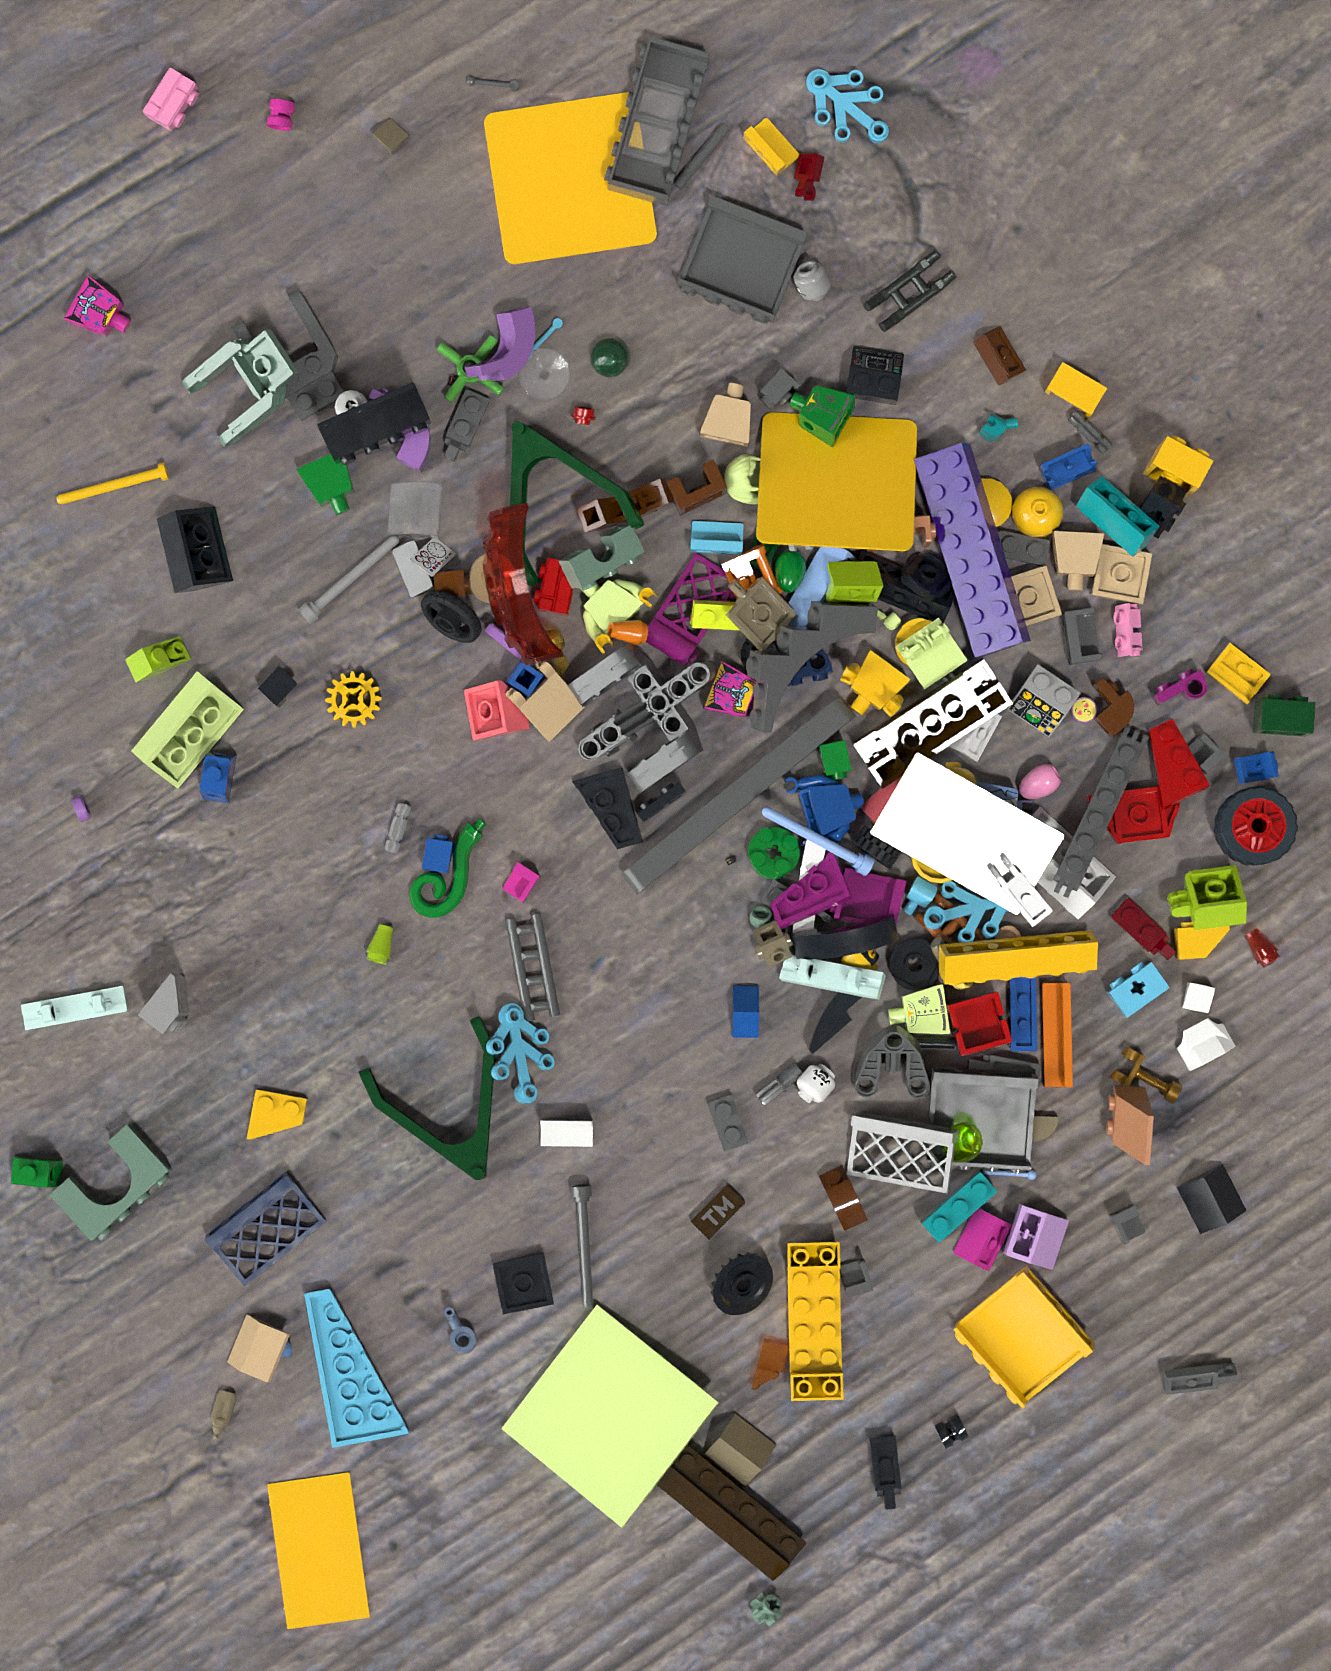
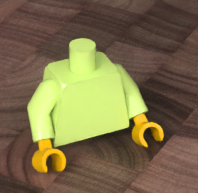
M616 579L613 582L607 580L602 587L596 584L584 591L580 588L590 598L584 605L585 611L583 613L586 631L600 652L605 653L602 647L606 643H610L612 647L614 646L612 638L608 636V625L610 622L629 621L640 610L643 603L648 607L652 606L648 602V598L652 595L658 597V595L651 588H644L635 582Z

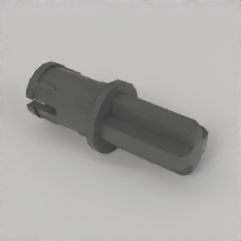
M793 1062L791 1066L777 1077L774 1075L772 1081L756 1092L757 1099L761 1104L766 1105L781 1092H787L786 1088L797 1081L803 1073Z

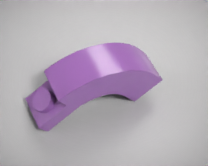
M531 307L516 308L496 314L500 329L499 348L489 360L465 367L467 377L478 376L479 381L490 379V381L506 380L516 375L525 366L532 353L535 341V322Z
M383 388L380 391L372 389L368 398L371 401L389 393V391ZM427 425L428 429L421 433L414 434L410 432L406 434L403 445L396 456L399 462L419 472L422 471L430 452L431 434L429 425Z

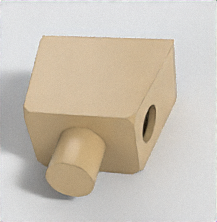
M729 383L726 396L715 395L701 428L700 437L748 447L751 402L741 400L744 386Z
M1054 531L1052 533L1056 575L1068 576V591H1083V577H1093L1095 575L1104 533Z

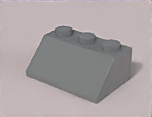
M170 973L138 1014V1016L161 1034L180 1032L189 1021L186 1019V1016L189 1014L185 976L181 973Z

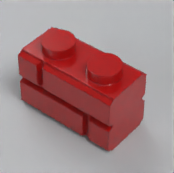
M547 558L546 564L541 563L539 578L543 579L541 589L536 588L533 603L538 604V611L568 616L574 588H571L559 560Z

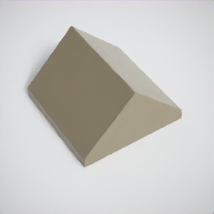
M735 1413L703 1455L745 1487L763 1468L776 1444Z

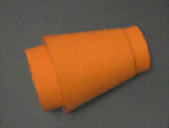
M641 620L610 622L608 625V636L637 646L640 643L644 644L646 642L648 626L646 623H642Z

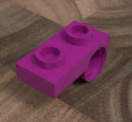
M1191 668L1178 676L1181 681L1171 685L1170 682H1167L1156 688L1158 694L1152 698L1157 706L1179 693L1191 701L1203 697L1207 692V683L1201 669L1194 673ZM1190 681H1195L1199 684L1200 692L1198 695H1193L1188 691Z

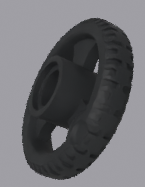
M433 590L428 592L422 599L421 609L425 618L444 636L458 642L471 643L481 634L482 625L478 616L468 604L455 595L440 590ZM462 624H466L469 626L470 631L459 628Z

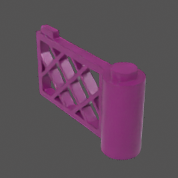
M695 553L661 608L648 625L646 643L683 666H686L687 663L692 665L700 653L696 648L708 629L702 628L697 637L689 633L685 622L691 621V617L684 618L681 604L708 598H714V601H718L717 596L722 595L723 597L720 601L726 602L728 598L733 601L735 595L730 588L717 593L715 591L713 579L723 577L728 580L724 570ZM696 561L706 566L708 576L694 579L692 568ZM711 570L714 571V572L717 573V574L712 575V574H711ZM689 574L690 580L684 581ZM709 580L712 594L698 597L695 583ZM692 584L694 598L680 600L679 588L683 585ZM676 595L677 601L671 602L674 596ZM678 605L681 619L670 621L662 616L667 607ZM682 623L683 628H681L677 624Z

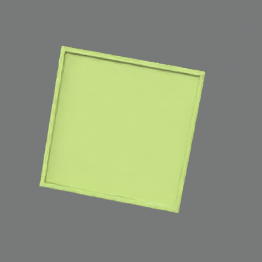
M596 1305L501 1429L623 1528L719 1402L602 1307Z

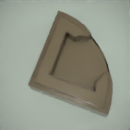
M1034 1116L1032 1142L1048 1138L1055 1131L1059 1117Z

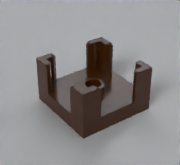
M714 459L703 464L704 470L702 474L708 485L704 486L703 484L690 490L688 495L679 477L667 481L673 503L680 516L727 493V486Z

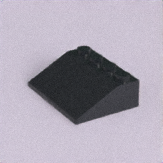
M413 382L322 421L317 426L335 463L347 465L354 462L357 455L364 452L366 455L373 454L380 450V445L387 442L390 445L396 444L404 439L403 435L410 432L418 434L427 430V425L431 424V420Z

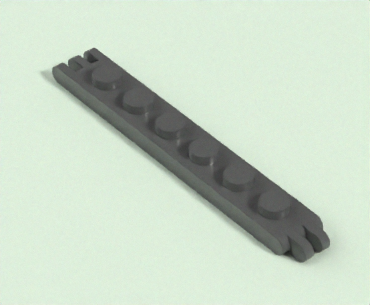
M1126 725L1121 733L1053 879L1058 882L1054 892L1059 894L1063 885L1067 887L1063 895L1066 898L1069 897L1072 890L1077 892L1150 736L1145 733L1141 738V742L1138 741L1137 737L1140 731L1137 729L1134 730L1132 737L1128 736L1127 734L1131 729L1129 725Z

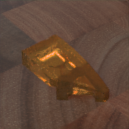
M764 1338L753 1379V1390L760 1388L762 1384L771 1379L775 1380L779 1377V1373L783 1372L789 1344Z

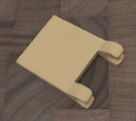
M541 658L536 662L535 667L546 679L525 699L514 688H510L506 692V696L541 735L550 742L584 707L579 704L568 685L555 672L553 667Z

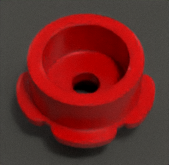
M575 406L571 417L575 418V423L590 425V422L596 419L594 417L595 409Z

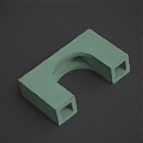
M126 1124L107 1142L126 1162L131 1172V1186L122 1200L112 1204L99 1202L73 1176L66 1179L50 1194V1197L90 1241H94L97 1238L100 1241L103 1240L112 1231L110 1226L116 1220L121 1223L132 1213L129 1210L130 1207L135 1203L141 1205L151 1196L148 1191L154 1185L159 1188L170 1178L167 1175L172 1170L170 1166L131 1124Z

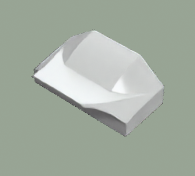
M1207 1018L1183 1031L1182 1043L1177 1047V1050L1188 1071H1191L1227 1053L1236 1046L1223 1024H1217Z

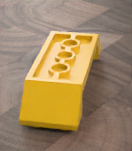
M840 1242L787 1243L791 1401L844 1400L841 1348Z

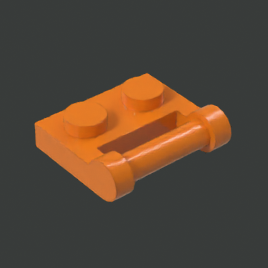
M764 544L757 545L742 554L721 562L729 583L731 584L736 579L746 590L756 581L749 563L750 560L756 558L764 580L779 595L783 592L778 586L765 553L767 551Z

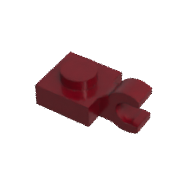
M799 154L794 179L799 181L795 190L796 197H804L805 201H814L816 190L813 182L820 181L824 156L819 154Z

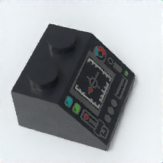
M853 346L846 393L854 395L855 399L896 405L904 354Z

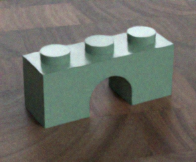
M622 524L600 536L605 552L599 561L595 559L590 548L578 549L559 560L571 588H582L583 591L590 589L597 584L596 580L602 576L603 578H608L617 573L616 568L621 565L628 566L638 560L637 556L645 551L634 528H631L629 524Z

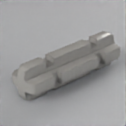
M404 803L397 804L395 811L397 814L393 817L388 834L390 838L385 844V850L388 852L398 853L399 841L403 838L408 821L406 817L409 816L411 811L410 805Z

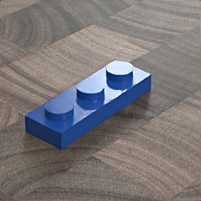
M1036 977L1012 978L1009 980L1010 1035L1012 1039L1010 1051H1037Z

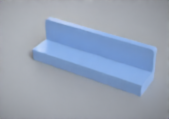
M820 547L808 567L802 583L795 590L788 603L797 613L788 626L808 627L807 614L811 607V601H827L825 594L831 582L827 569L828 562H857L858 559L843 548Z

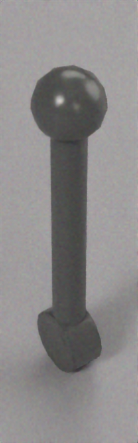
M473 76L466 78V84L469 86L480 84L507 87L511 91L519 89V83L516 80H512L509 83L475 79Z

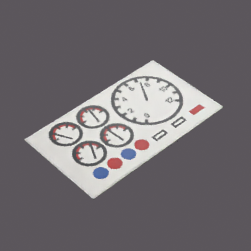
M433 537L410 560L432 577L456 553L436 537Z

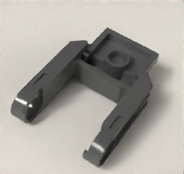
M296 289L287 296L318 347V351L311 352L293 363L298 373L285 383L287 385L285 399L289 400L302 422L335 403L339 395L343 393V390L333 375L338 356L300 290ZM243 321L231 327L238 340L242 338L253 340Z

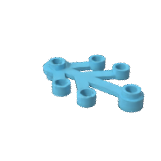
M817 69L812 71L806 80L807 89L815 95L816 124L826 126L830 122V113L826 110V95L834 102L836 119L834 136L838 142L844 143L850 137V130L846 125L845 111L868 130V137L872 142H884L889 133L886 123L874 121L853 104L859 102L879 103L883 97L882 89L878 86H873L868 91L840 93L834 86L850 85L852 87H859L863 82V74L859 70H852L846 75L830 76L825 70ZM858 75L860 81L857 83L852 82L851 76ZM817 78H821L824 84L817 86L814 81ZM872 91L879 92L880 97L877 99H873L870 93ZM825 114L827 120L825 122L819 121L818 115ZM881 127L883 133L881 135L875 134L874 128ZM840 130H844L847 136L840 138L837 133Z
M953 881L944 882L940 889L942 896L945 898L955 897L966 904L947 910L937 906L930 907L924 914L923 920L928 928L938 929L945 921L971 915L966 927L958 934L959 943L973 942L975 938L974 932L985 910L995 908L991 920L986 922L982 928V934L987 939H992L997 935L999 931L998 926L1005 912L1009 911L989 899L982 900L957 887ZM945 887H951L953 889V892L948 893L945 890ZM965 887L968 891L974 892L971 889ZM929 917H936L938 922L932 923ZM986 927H992L994 933L987 932ZM962 934H968L970 936V940H965L962 937Z
M509 1003L501 1008L498 1015L501 1024L493 1038L487 1042L486 1049L492 1055L501 1053L504 1050L503 1040L509 1032L511 1042L498 1064L492 1068L491 1074L496 1080L506 1079L509 1076L508 1067L514 1058L520 1083L514 1090V1096L519 1103L526 1104L536 1099L537 1089L530 1082L525 1055L537 1063L538 1068L541 1070L552 1069L555 1061L550 1054L543 1055L524 1041L520 1030L532 1037V1041L536 1045H542L549 1041L548 1031L534 1027L524 1019L523 1010L519 1005ZM511 1012L514 1013V1021L510 1018ZM539 1032L543 1035L542 1041L538 1039ZM494 1042H496L498 1045V1049L496 1051L493 1049ZM544 1058L548 1060L547 1067L543 1064ZM499 1067L503 1070L502 1076L498 1074ZM527 1088L530 1090V1097L526 1095Z

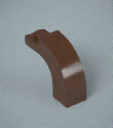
M660 478L629 491L641 517L673 503L665 478ZM615 497L597 499L577 508L585 533L607 529L628 522Z

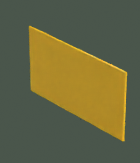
M350 1472L267 1484L287 1629L370 1618Z

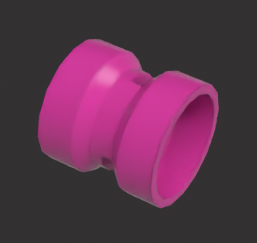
M271 99L269 104L271 114L267 117L266 126L275 130L291 131L293 124L291 114L295 112V103L282 99Z

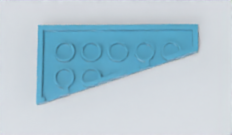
M331 1288L304 1293L332 1448L409 1434V1429Z

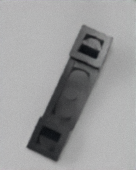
M894 914L868 919L869 923L839 929L818 932L817 929L791 933L796 959L841 957L891 944L899 940Z

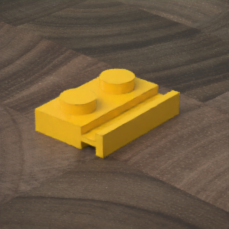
M1228 643L1206 672V674L1246 705L1271 675L1231 643Z

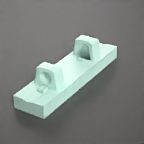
M792 955L791 958L784 961L779 978L785 982L879 1000L886 975L883 972L817 959H796V955ZM810 966H813V971L810 978L808 972Z
M124 986L21 1005L25 1030L129 1011ZM52 1006L54 1007L55 1018L52 1016L51 1013Z

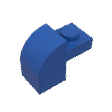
M519 660L505 682L521 694L529 697L546 678L530 665Z

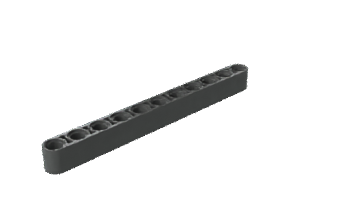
M840 696L837 697L621 875L635 892L639 894L850 722L856 715Z

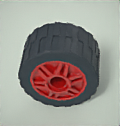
M1258 786L1237 791L1225 799V802L1218 808L1217 815H1215L1214 833L1217 844L1220 845L1223 853L1227 854L1230 859L1243 865L1257 866L1282 858L1295 842L1298 825L1297 815L1293 810L1294 807L1283 794H1279L1271 788ZM1253 820H1256L1260 825L1258 833L1252 829Z

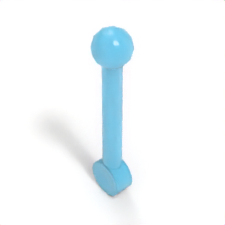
M560 318L553 320V325L534 344L532 353L556 329H560L563 326Z

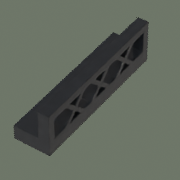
M862 550L857 562L865 560L875 561L878 564L883 583L878 600L933 622L939 618L944 623L956 595L953 587H950L946 594L949 596L948 600L940 597L935 598L932 602L925 601L920 595L913 592L908 586H905L900 578L889 576L888 572H893L901 577L903 566Z

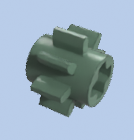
M763 1591L750 1602V1605L753 1606L751 1615L759 1625L766 1622L768 1626H771L783 1616L782 1612H780L782 1603L775 1594L767 1596Z

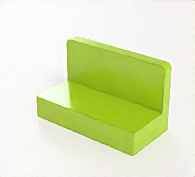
M828 562L827 569L831 582L825 594L827 602H877L883 588L877 562Z

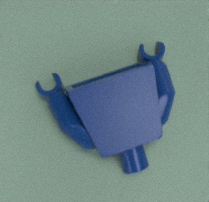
M823 775L802 777L800 781L794 778H787L785 783L793 781L795 782V788L793 790H786V792L789 794L799 792L808 828L835 843L839 842L850 829V822L856 820L854 809L864 806L862 795L860 793L849 794L847 785H839L836 780ZM805 840L801 844V846L805 845L807 840Z

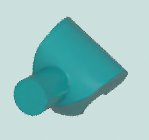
M992 413L987 420L992 426L984 424L979 434L986 441H997L1005 430L1018 428L1017 418L1003 420Z

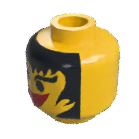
M873 949L843 956L841 962L843 965L875 971L878 969L875 963L879 960V954Z

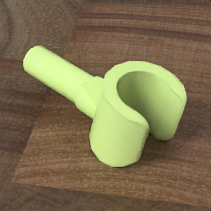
M878 610L877 617L882 620L889 630H894L901 624L900 618L894 612L886 616Z

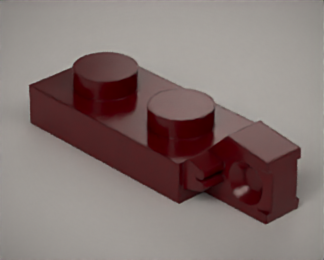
M1129 898L1110 916L1144 950L1155 956L1159 952L1165 959L1169 960L1176 953L1167 944L1170 938L1166 935V932Z

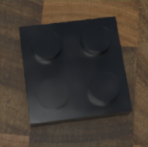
M544 1253L493 1263L503 1315L554 1305Z

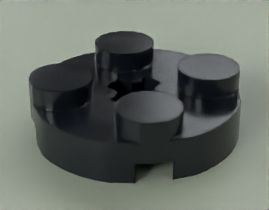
M920 552L913 553L907 558L902 567L901 582L928 602L946 595L952 586L946 562L932 553H927L926 556L919 555Z
M907 939L893 949L889 958V971L895 982L901 987L909 990H919L932 985L939 976V962L932 952L931 943L923 939ZM918 957L920 958L919 963L922 965V968L920 970L915 969L912 972L908 961Z

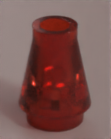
M1258 928L1245 936L1256 963L1260 964L1263 968L1280 958L1277 952L1279 949Z

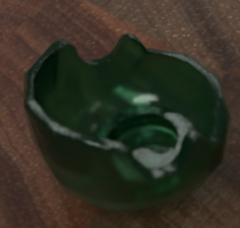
M617 338L602 339L591 351V365L598 374L604 377H616L622 374L631 362L630 349L624 341Z

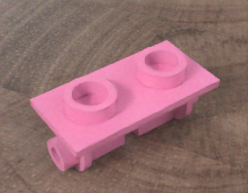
M1126 603L1115 606L1113 619L1116 624L1115 648L1117 650V657L1140 656V651H1143L1141 632L1133 633V628L1141 627V609H1138V604Z

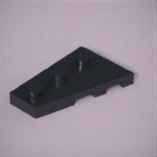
M623 768L572 781L616 849L643 843Z

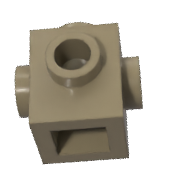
M776 920L753 930L758 943L754 945V949L759 960L764 958L768 967L792 957L789 947L793 945L787 931L782 933Z

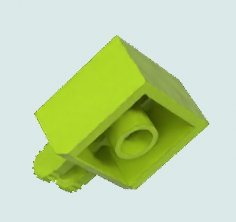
M1236 865L1189 871L1185 874L1184 890L1174 891L1167 895L1168 904L1172 905L1170 909L1171 915L1178 918L1191 916L1194 930L1246 924L1247 900Z

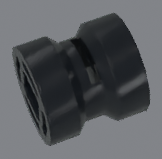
M958 1414L950 1417V1420L946 1423L940 1422L934 1425L946 1449L953 1446V1443L957 1440L963 1441L969 1438ZM949 1428L951 1429V1431H952V1433H953L952 1436L950 1435V1433H949V1431H948Z

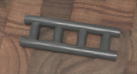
M541 913L531 915L532 923L517 926L516 918L506 920L520 1000L526 1021L535 1020L533 1012L548 1009L550 1017L560 1015ZM534 933L537 948L522 951L519 936ZM539 959L542 974L526 976L524 961ZM544 984L547 999L531 1002L529 987Z

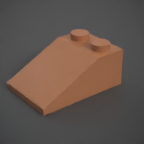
M1114 1086L1113 1095H1109L1108 1110H1112V1118L1107 1119V1135H1111L1115 1146L1142 1164L1150 1165L1154 1115L1146 1088Z

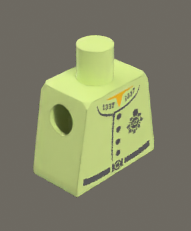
M943 984L901 997L903 1007L888 1009L890 1025L905 1023L908 1033H950Z

